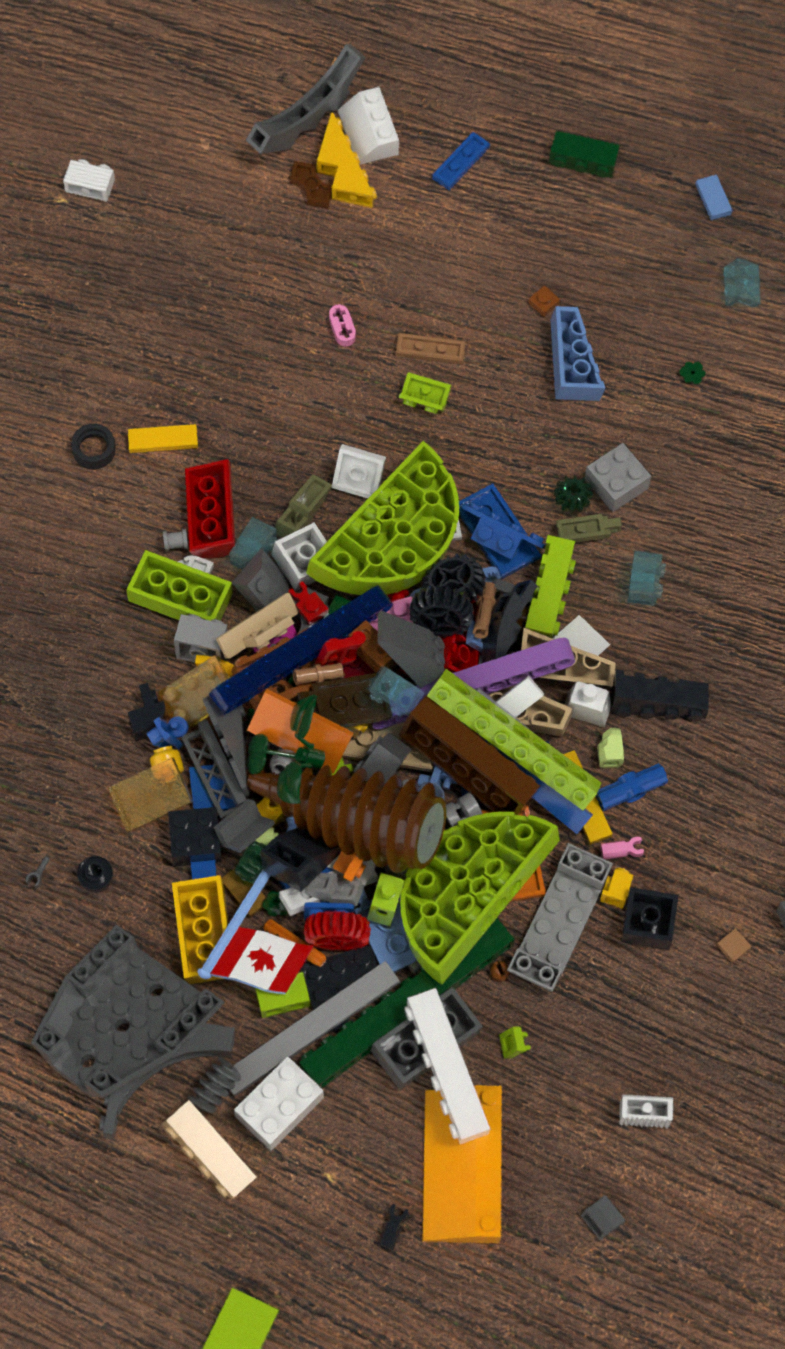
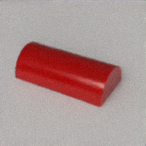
M225 459L185 468L189 552L194 556L208 559L220 558L233 553L236 545L230 461Z

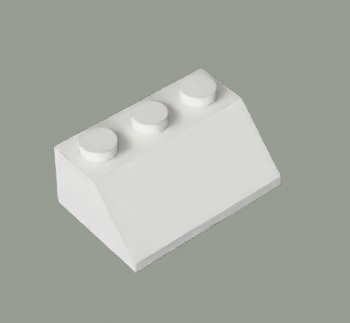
M380 87L358 92L338 109V115L345 134L349 136L351 141L350 148L359 157V165L399 155V139Z

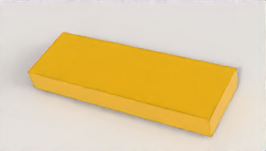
M196 424L128 429L130 453L198 448Z

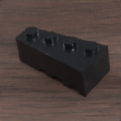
M616 669L612 686L611 714H617L620 717L641 715L643 718L663 716L671 720L678 717L688 718L693 721L706 719L709 710V683L678 679L674 683L663 676L647 679L643 673L635 672L634 676L624 675V670Z

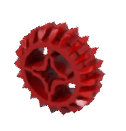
M336 910L334 912L326 911L324 913L312 914L306 918L304 935L307 944L314 945L315 948L328 949L330 951H348L350 949L362 948L368 944L371 927L367 918L362 917L360 914L347 913L345 911L337 912Z

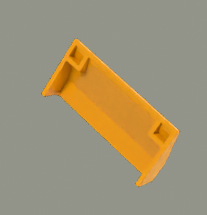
M474 1086L490 1131L488 1135L463 1144L459 1143L458 1138L453 1139L449 1129V1124H452L449 1114L444 1115L440 1101L443 1098L440 1091H425L423 1242L500 1243L502 1086Z

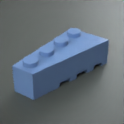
M556 306L550 319L555 399L600 401L605 385L600 379V371L597 363L594 361L591 344L588 343L586 338V330L578 307Z

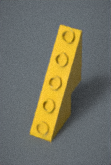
M331 113L317 159V173L335 177L332 185L333 200L373 208V200L377 199L376 191L373 186H369L365 169L361 170L359 157L350 148L351 141L347 134L344 135L342 131L343 126L340 118H336L334 113Z

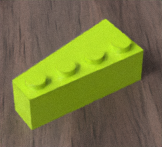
M552 535L547 536L545 553L542 556L539 577H537L536 581L537 588L531 601L525 626L526 629L553 638V635L558 636L561 622H557L558 614L563 615L566 604L565 601H562L563 594L568 595L571 581L567 580L568 574H573L576 560H572L575 541Z

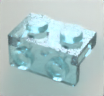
M737 258L725 266V304L731 306L736 302H740L754 308L760 305L759 265Z

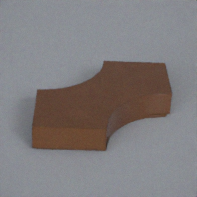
M294 161L290 184L300 187L305 192L307 206L329 209L332 186L318 178L316 164Z

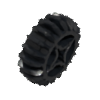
M456 553L452 558L447 555L445 560L439 559L438 563L433 564L430 570H426L425 577L422 578L423 589H427L428 585L433 588L437 585L440 587L448 585L449 589L457 588L458 592H465V597H469L470 602L477 603V597L483 596V589L486 588V577L481 565L473 557L469 558L465 554L460 558Z
M428 585L427 589L421 588L419 593H415L409 608L410 620L414 624L427 628L436 637L442 636L444 639L446 636L451 637L454 634L463 635L464 631H468L474 616L473 604L470 602L469 597H465V592H458L457 588L449 589L448 585L446 587L437 585L435 588Z

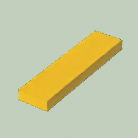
M575 750L563 754L583 769ZM595 796L586 807L593 816L582 828L589 845L608 839L613 835Z

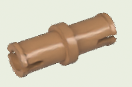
M341 663L325 666L316 664L312 668L293 670L295 685L343 678Z

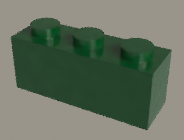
M556 131L550 151L549 164L558 168L576 170L580 173L594 174L602 178H613L620 145Z

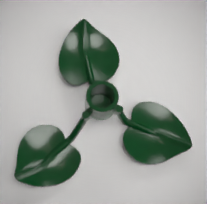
M311 695L299 700L292 710L290 728L292 731H295V738L306 745L298 748L296 754L267 749L268 737L264 734L255 735L248 746L247 770L251 774L261 772L266 762V754L295 758L298 761H292L286 765V770L282 771L278 778L277 794L286 803H301V768L320 769L325 761V752L314 748L313 743L304 739L311 725L318 695Z

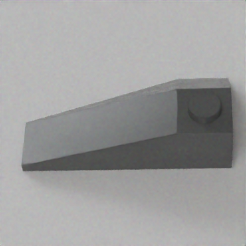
M219 696L204 697L202 700L242 791L245 797L250 796V789L247 786L249 775L247 770L246 729L242 717L246 716L241 703L232 709H228Z

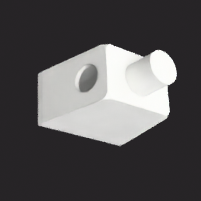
M576 681L568 692L564 705L572 708V718L605 727L611 709L609 691L596 687L593 684Z

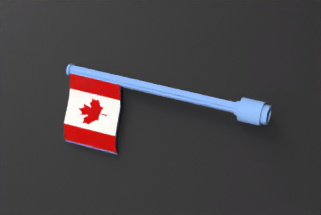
M286 817L289 827L286 832L298 828L293 817ZM263 870L261 871L203 967L198 969L197 972L201 978L210 979L211 976L235 980L265 992L287 993L314 945L294 943L264 931L239 927L270 878V874Z

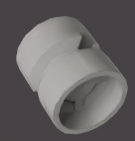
M471 793L457 798L456 804L452 802L446 804L445 826L447 829L457 825V822L482 814L477 801ZM457 811H459L462 819H460L459 815L457 814Z

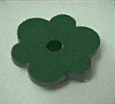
M686 362L685 367L680 369L679 374L684 377V382H692L698 385L702 382L706 372L702 370L703 365L700 362Z

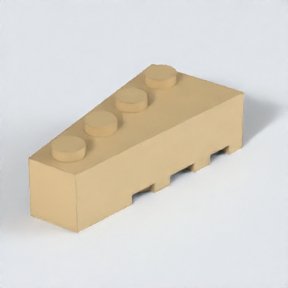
M514 686L487 695L496 701ZM543 696L516 718L533 732L562 737L572 717V708Z

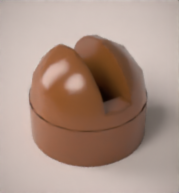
M503 961L494 962L490 967L491 978L496 982L505 981L509 976L507 971L509 966ZM497 966L501 967L504 975L501 976Z

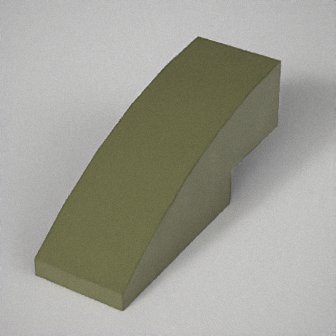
M312 474L290 500L287 510L277 520L274 533L284 538L308 526L330 492L332 484Z

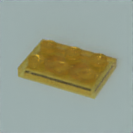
M214 655L160 690L159 694L162 701L165 702V708L170 718H184L188 723L189 729L209 716L202 698L218 696L233 685L220 657Z
M169 758L108 788L127 832H131L167 815L168 811H175L193 802L174 758Z

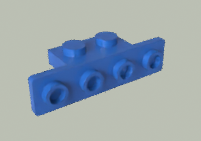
M470 502L469 505L462 504V509L480 517L470 539L510 559L514 558L523 539L545 549L546 544L543 543V537L531 533L529 536L522 532L524 528L512 522L509 526L502 522L503 518L492 512L489 515L481 512L482 507Z

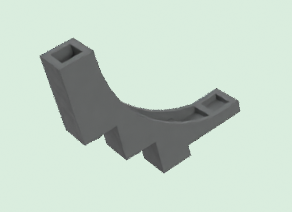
M205 1023L174 1057L105 1096L104 1106H108L106 1116L102 1115L100 1121V1130L103 1131L104 1138L115 1140L119 1115L135 1091L159 1071L175 1063L198 1057L231 1058L236 1035L235 1028Z

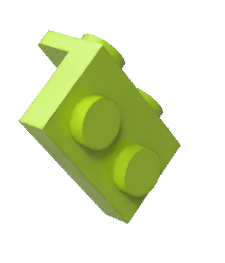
M408 372L399 398L404 400L403 404L416 408V405L420 404L425 406V411L437 414L438 410H445L452 385Z

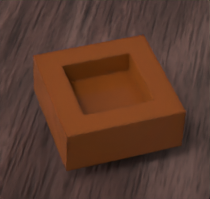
M544 285L529 298L528 303L545 317L560 304V298Z

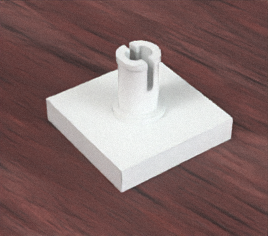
M342 444L338 454L332 488L369 498L380 487L386 457Z

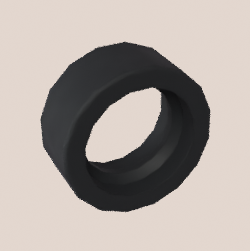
M90 423L80 427L72 437V452L75 460L82 467L100 469L112 462L116 452L114 436L107 427L101 424ZM100 437L106 440L107 449L101 455L87 456L81 452L80 444L86 438Z

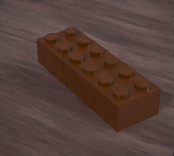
M427 695L409 714L398 735L493 812H515V815H520L540 788V785L536 783L533 777L522 772L514 762L507 760L494 746L487 744L474 730H470L459 719L439 706Z

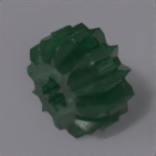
M574 474L572 479L565 476L563 481L557 482V488L554 489L553 495L556 497V505H561L562 512L570 509L569 512L572 515L575 509L581 513L583 507L588 508L590 506V500L593 498L591 483L585 484L586 479L584 477L578 480L576 474Z
M254 841L246 848L235 869V874L240 879L251 884L255 883L263 870L260 851L266 846L265 844Z

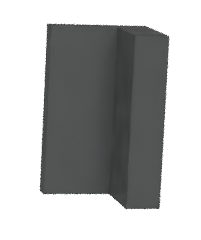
M247 799L214 826V829L223 847L241 853L275 823L273 820L261 816L255 801Z

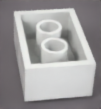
M287 1056L234 1109L235 1117L272 1151L324 1098V1090Z

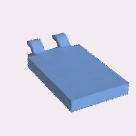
M364 889L358 902L359 908L354 909V913L367 918L372 900H368ZM401 894L390 927L369 921L371 935L368 943L371 945L373 954L379 965L386 961L394 973L409 967V965L416 961L403 926L400 907ZM377 910L380 913L387 914L385 911Z

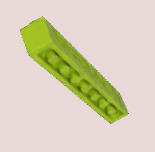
M445 669L427 694V697L584 811L598 793L601 786L599 780L449 670Z

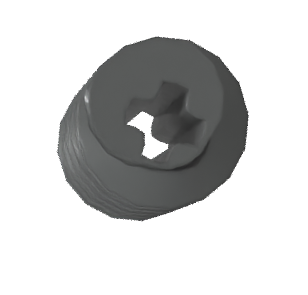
M218 1057L222 1063L221 1065L212 1064L215 1073L206 1071L205 1074L209 1080H199L203 1088H193L197 1096L194 1097L189 1094L187 1096L195 1106L205 1112L215 1113L217 1110L215 1104L221 1105L223 1102L221 1096L227 1097L229 1095L227 1088L234 1089V1081L241 1080L238 1070L222 1057Z

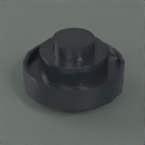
M91 856L85 858L80 863L77 869V878L85 890L101 892L111 885L113 869L107 859L100 856Z

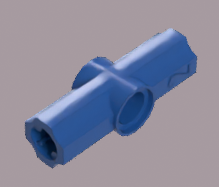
M658 763L640 772L632 771L622 775L616 782L599 789L596 798L601 809L605 811L626 801L627 803H632L641 799L646 792L667 784L668 778L663 766Z

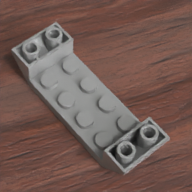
M568 843L554 878L526 936L507 969L508 972L553 992L601 894L613 863Z

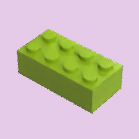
M145 550L126 589L129 602L180 620L181 614L186 616L194 614L204 620L211 621L216 619L221 621L233 595L232 582Z

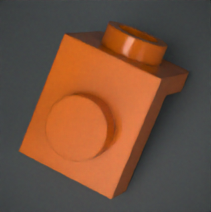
M341 851L333 868L344 874L343 877L352 882L355 877L360 879L366 865L363 864V860L357 857L356 853L346 855Z

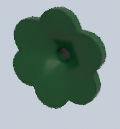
M281 891L269 892L267 899L262 903L263 908L268 911L270 916L274 917L278 914L285 916L288 914L279 898Z

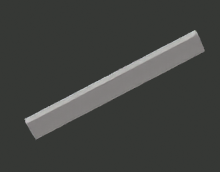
M384 961L233 1065L241 1075L240 1081H234V1089H230L233 1095L236 1096L273 1071L287 1056L292 1058L399 984V979L387 962Z

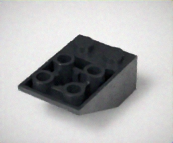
M295 828L276 836L260 853L263 871L302 892L341 853L339 845L332 848L327 846L323 837L317 840L312 838L308 829L301 830Z

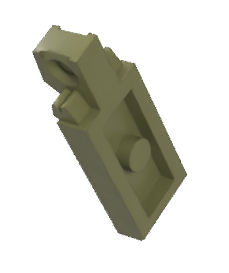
M596 514L557 520L556 528L558 537L573 540L576 543L610 537L611 533L621 532L622 524L620 517L608 519L607 516Z

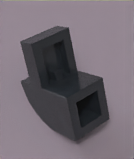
M148 683L139 685L144 707L127 712L136 742L149 738L146 733L156 727L155 719L160 717L166 721L165 702L158 701L155 689L150 690Z

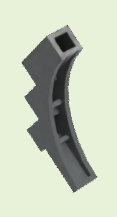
M346 44L335 62L315 86L292 106L278 115L256 122L246 141L260 154L291 149L301 131L316 129L325 112L338 110L342 107L350 93L348 87L366 57L352 44Z

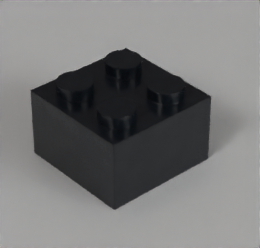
M217 807L168 811L173 867L191 865V862L215 860V863L222 862L220 840L214 829V826L218 824Z
M630 887L626 901L621 942L669 950L673 941L679 895Z

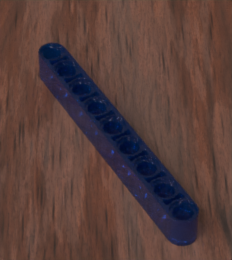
M379 585L371 588L216 686L209 693V697L223 715L230 713L291 674L293 670L299 669L318 657L326 641L332 638H338L339 640L347 638L365 620L369 623L376 620L379 612H387L392 608V601Z

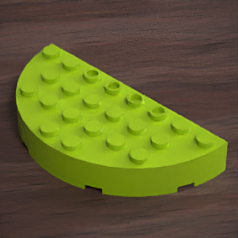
M422 441L310 559L306 574L338 591L368 596L399 592L421 582L422 578L425 577L426 570H430L433 564H437L439 559L443 560L459 519L457 488L451 473L447 472L440 456L427 443Z
M491 812L471 816L458 821L457 825L448 830L444 829L439 848L427 867L424 869L408 868L400 899L403 926L412 953L422 968L441 985L446 981L560 841L558 826L536 816L515 815V812Z

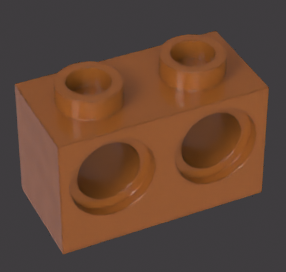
M365 620L348 635V638L356 631H361L365 634L366 640L356 653L375 673L381 672L383 677L397 663L378 644V631Z

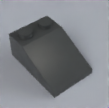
M384 611L378 613V644L420 688L438 679L444 672L445 645L443 640L439 636L436 637L427 628Z

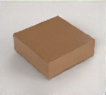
M736 928L716 945L732 964L752 947Z

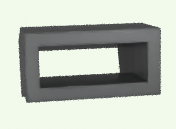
M606 1195L581 1214V1217L600 1241L625 1223L623 1216Z

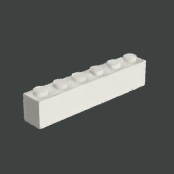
M436 988L409 997L404 1010L408 1021L413 1020L416 1030H413V1034L417 1044H422L425 1053L422 1054L425 1066L432 1069L434 1075L431 1077L433 1087L436 1092L440 1091L443 1098L440 1101L444 1115L449 1114L452 1124H449V1129L453 1139L458 1138L459 1143L463 1144L488 1135L490 1127Z

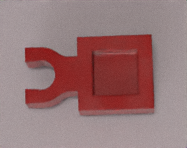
M303 581L299 583V588L302 590L301 593H295L292 588L288 590L292 599L298 601L296 604L298 612L309 625L329 613L328 607L316 592L309 595L307 586Z

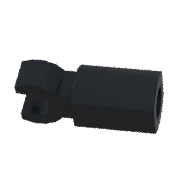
M396 1204L390 1206V1221L387 1220L377 1243L378 1247L393 1252L402 1230L400 1223L404 1222L408 1217V1209L406 1208L403 1215L396 1216L394 1214Z

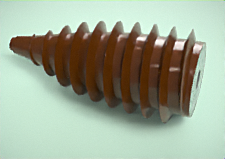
M325 765L316 775H313L312 768H306L303 771L300 785L301 803L291 804L282 801L277 794V782L280 774L260 772L258 774H250L248 777L247 786L252 791L269 799L273 805H279L283 814L289 818L293 817L299 829H308L312 838L317 840L323 837L327 846L332 848L339 845L344 854L353 855L356 853L357 857L365 862L372 859L378 867L389 865L390 869L395 873H401L408 867L411 869H424L433 860L443 837L446 823V803L442 797L436 796L435 787L432 783H427L419 791V785L415 779L408 780L402 787V780L396 774L391 776L385 783V777L381 771L375 772L368 780V774L364 768L358 769L351 777L349 768L342 766L332 776L331 767Z

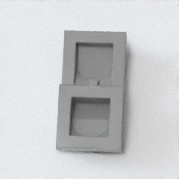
M320 873L308 885L306 892L312 897L327 902L350 903L357 906L364 887L361 881L338 880L335 873Z

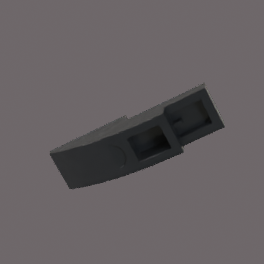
M532 580L519 582L512 592L500 594L491 612L488 635L483 641L482 663L506 656L510 646L516 642L517 635L522 628L516 621L521 618L524 607L532 600L533 593L537 588V585Z

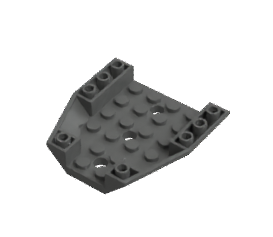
M115 925L65 976L31 1044L55 1071L88 1096L104 1098L174 1057L219 1010L224 1001L206 988L202 992L198 991L138 948L135 938L118 925ZM155 989L164 990L159 996L151 995ZM121 1024L130 1025L126 1031H117ZM86 1060H95L91 1067H83V1063Z

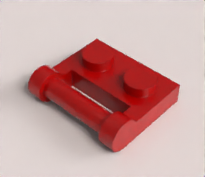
M356 631L349 638L340 640L332 638L326 641L315 661V665L325 666L341 663L344 666L352 664L357 657V650L366 640L365 634L361 631Z

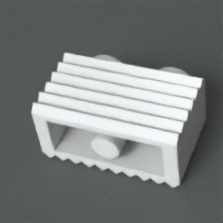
M82 159L78 161L71 160L64 178L65 191L106 202L115 180L114 170L107 165L101 164L96 166Z
M622 1095L619 1112V1124L621 1126L624 1124L626 1126L629 1124L631 1126L635 1125L636 1127L638 1125L641 1127L644 1125L648 1127L650 1125L651 1128L653 1126L656 1128L659 1126L661 1128L664 1126L668 1128L673 1120V1097Z

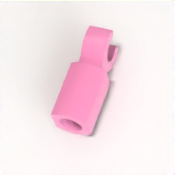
M634 837L629 842L622 840L601 843V857L605 860L627 857L629 854L633 857H640L644 854V849L636 850L633 845L640 844L642 839L641 837Z

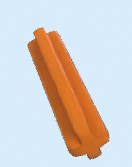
M269 919L263 927L267 933L294 943L309 945L272 919ZM313 947L306 960L318 967H322L327 958Z

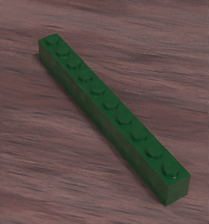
M496 918L442 985L421 968L417 976L406 978L400 984L401 988L394 993L389 991L382 996L381 1002L375 1007L371 1005L364 1009L360 1014L361 1017L355 1022L350 1020L345 1023L340 1029L341 1032L336 1036L330 1035L321 1042L322 1046L317 1050L306 1052L301 1057L302 1061L299 1062L300 1069L323 1089L370 1054L373 1043L407 1020L404 1007L407 1006V999L409 997L435 988L439 996L452 987L456 990L514 946L515 939L499 919Z

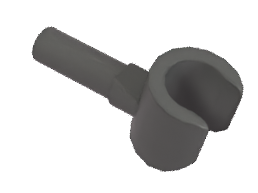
M45 856L38 869L26 876L27 884L30 883L33 877H38L35 888H39L42 885L41 876L50 858Z

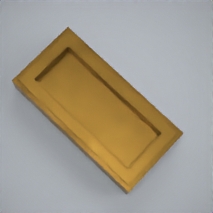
M240 865L222 877L224 887L237 903L241 905L254 884L252 879ZM262 891L247 913L250 918L263 909L262 903L267 897Z

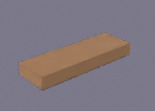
M399 333L396 356L463 365L466 341Z

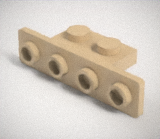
M285 593L217 637L216 640L225 658L229 659L245 648L256 647L260 649L270 644L269 640L273 637H280L287 633V628L294 624L292 617L298 614V609L290 593Z

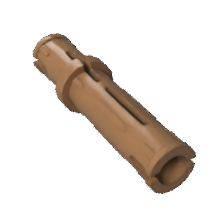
M485 582L486 588L483 589V596H479L477 599L478 610L473 634L480 639L488 635L491 612L496 603L494 597L497 587H494L495 584L492 582Z

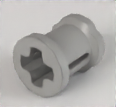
M186 529L173 533L163 531L165 552L176 548L189 549Z

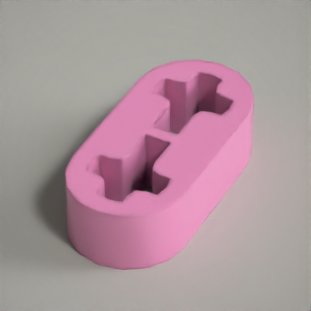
M343 305L333 306L329 311V322L335 339L341 346H350L355 342L356 331L349 310ZM337 313L343 316V322L339 321V318L336 316ZM342 329H345L346 334L349 335L348 338L342 335Z

